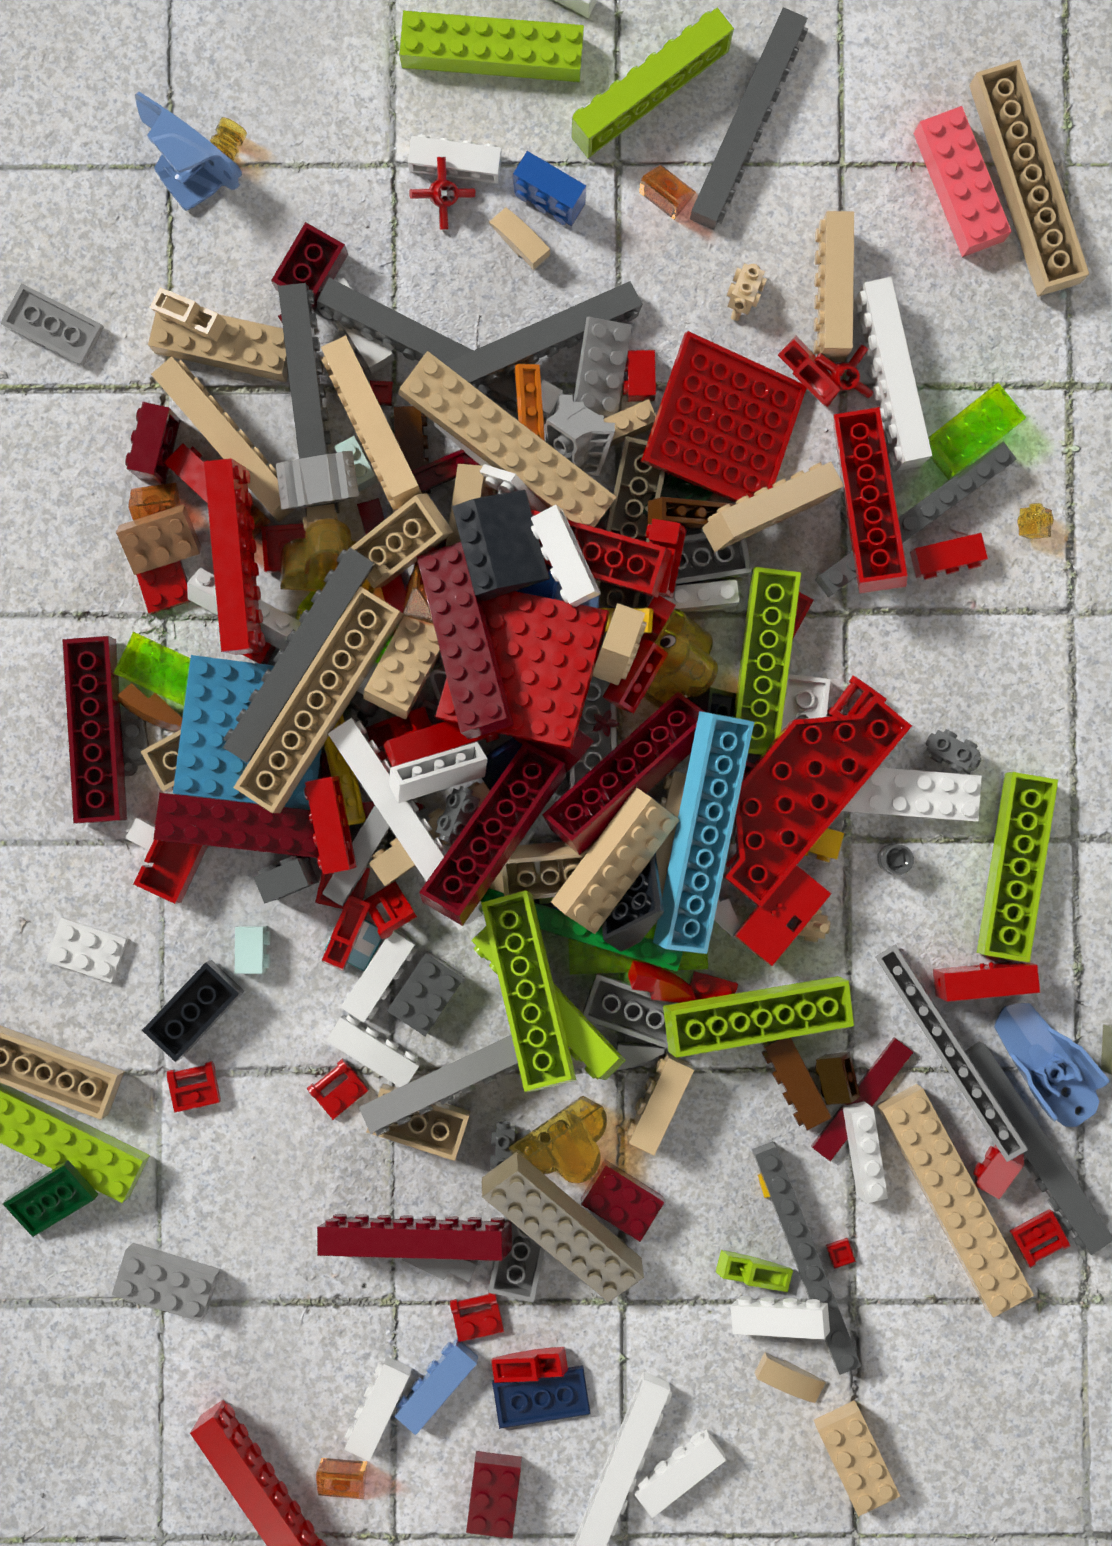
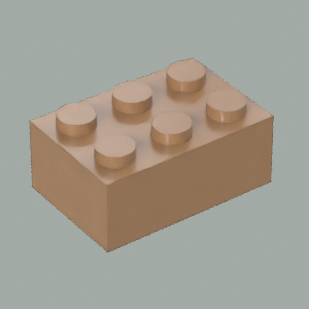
M185 504L121 524L116 531L134 575L198 555L201 551L200 541Z

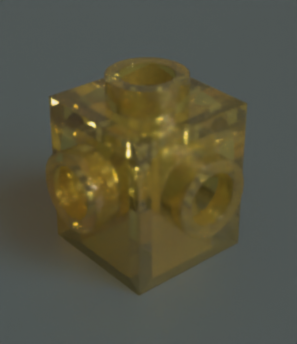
M1040 503L1029 504L1028 508H1020V516L1017 520L1019 536L1027 539L1051 537V525L1054 521L1052 510L1043 507V504Z

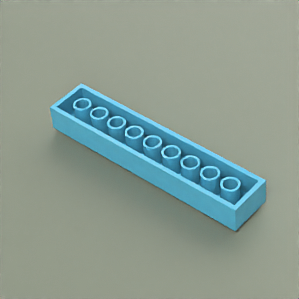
M699 711L678 815L679 822L676 825L662 895L664 913L657 920L653 943L665 949L704 954L708 952L754 725L753 721Z

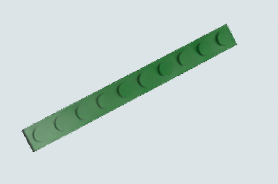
M488 889L480 901L485 902L504 897V893ZM534 903L540 930L678 972L683 951L665 949L653 943V939L644 937L638 944L620 952L603 940L602 925L593 934L562 911Z

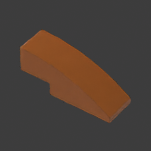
M131 683L118 694V702L139 718L170 731L177 732L181 730L183 718L156 693L147 698Z

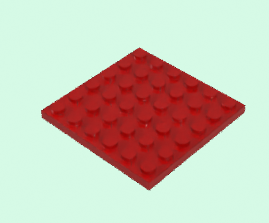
M687 331L684 333L641 462L734 502L747 495L751 498L755 496V492L764 487H767L769 490L773 488L772 485L776 482L807 388L790 377Z
M516 591L487 601L482 600L514 724L494 732L572 749L610 614L609 611L585 605L575 607L565 603V601ZM446 678L435 717L458 723Z

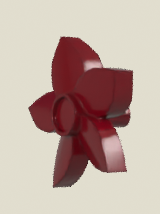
M611 710L606 711L603 716L594 714V719L598 723L593 727V732L603 729L604 735L609 738L610 728H615L619 725L616 720L611 719Z

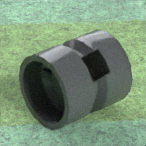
M357 691L343 712L344 721L346 722L350 718L356 722L360 720L364 727H366L368 724L367 718L373 717L380 707L365 700L364 695Z
M889 844L879 851L877 862L883 871L902 875L912 868L914 856L912 851L904 845Z

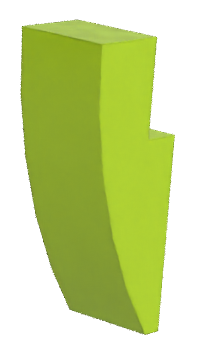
M721 1250L715 1272L723 1279L744 1282L747 1286L788 1292L793 1269L749 1255Z

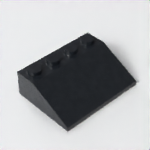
M526 490L474 498L452 506L475 596L483 601H487L550 579L545 558L541 551L540 540L535 537L531 526H533L531 520L533 514Z
M656 853L602 924L603 940L620 952L638 944L664 913Z

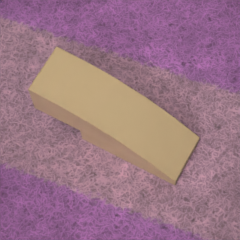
M505 207L489 221V224L518 257L521 256L532 270L550 256V248L527 224Z
M161 287L150 306L153 311L215 342H217L227 323L218 313Z
M766 1352L754 1372L758 1380L787 1394L816 1403L826 1383L824 1380L786 1360L782 1361Z

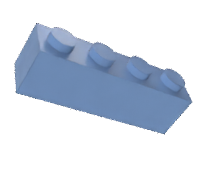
M458 1338L453 1343L448 1342L441 1351L443 1355L439 1360L436 1361L434 1359L426 1369L427 1374L422 1379L418 1377L412 1384V1391L407 1397L403 1395L395 1406L397 1407L395 1418L415 1435L477 1365L478 1355L463 1342H459Z

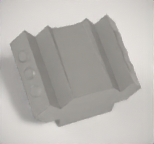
M559 394L554 413L546 419V424L544 425L546 433L545 442L589 476H599L613 440L615 423L604 422V415L594 413L584 405V402H573V395Z
M342 451L276 464L281 510L343 502L346 499L359 496L353 451Z

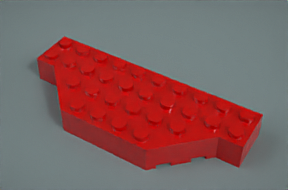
M877 696L871 697L857 714L790 721L743 777L734 819L737 858L723 874V877L757 906L762 907L895 748L912 725Z

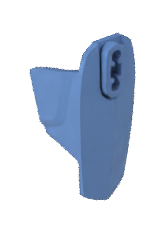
M141 92L135 94L141 121L151 128L147 134L148 139L162 153L155 165V172L183 210L187 211L215 194L221 186L231 190H235L240 186L238 178L242 176V171L234 161L190 125Z
M1015 1003L1004 1006L996 1019L994 1028L1041 1108L1052 1121L1055 1122L1057 1120L1065 1127H1077L1093 1116L1099 1105L1096 1090L1110 1083L1108 1077L1082 1046L1053 1030L1030 1003ZM1064 1087L1067 1088L1068 1096L1061 1094V1090ZM1080 1106V1113L1075 1114V1108Z

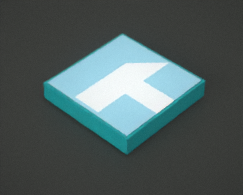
M365 919L347 962L362 971L366 970L382 941L377 932V926Z

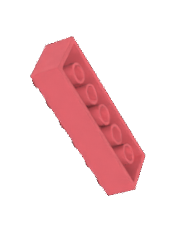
M960 106L920 121L913 134L961 256L965 257L1004 242L1012 231L963 107Z

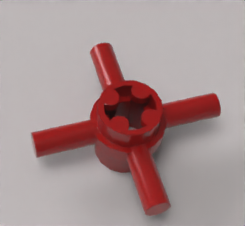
M437 157L438 180L434 181L429 189H410L409 196L410 199H430L435 206L439 207V229L443 230L448 229V207L456 203L458 198H474L476 191L475 188H457L453 182L447 180L446 157ZM447 191V196H442L441 192Z
M861 344L849 363L841 362L835 364L821 353L816 357L815 361L831 372L832 378L835 379L841 390L854 388L868 399L873 395L874 391L860 382V374L856 368L869 350L867 347ZM846 369V375L849 377L847 382L844 379L840 380V376L843 375ZM837 394L825 404L826 407L830 406Z

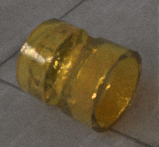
M221 117L215 129L217 134L215 136L212 135L209 141L234 161L239 151L237 146L243 144L247 132L233 120Z

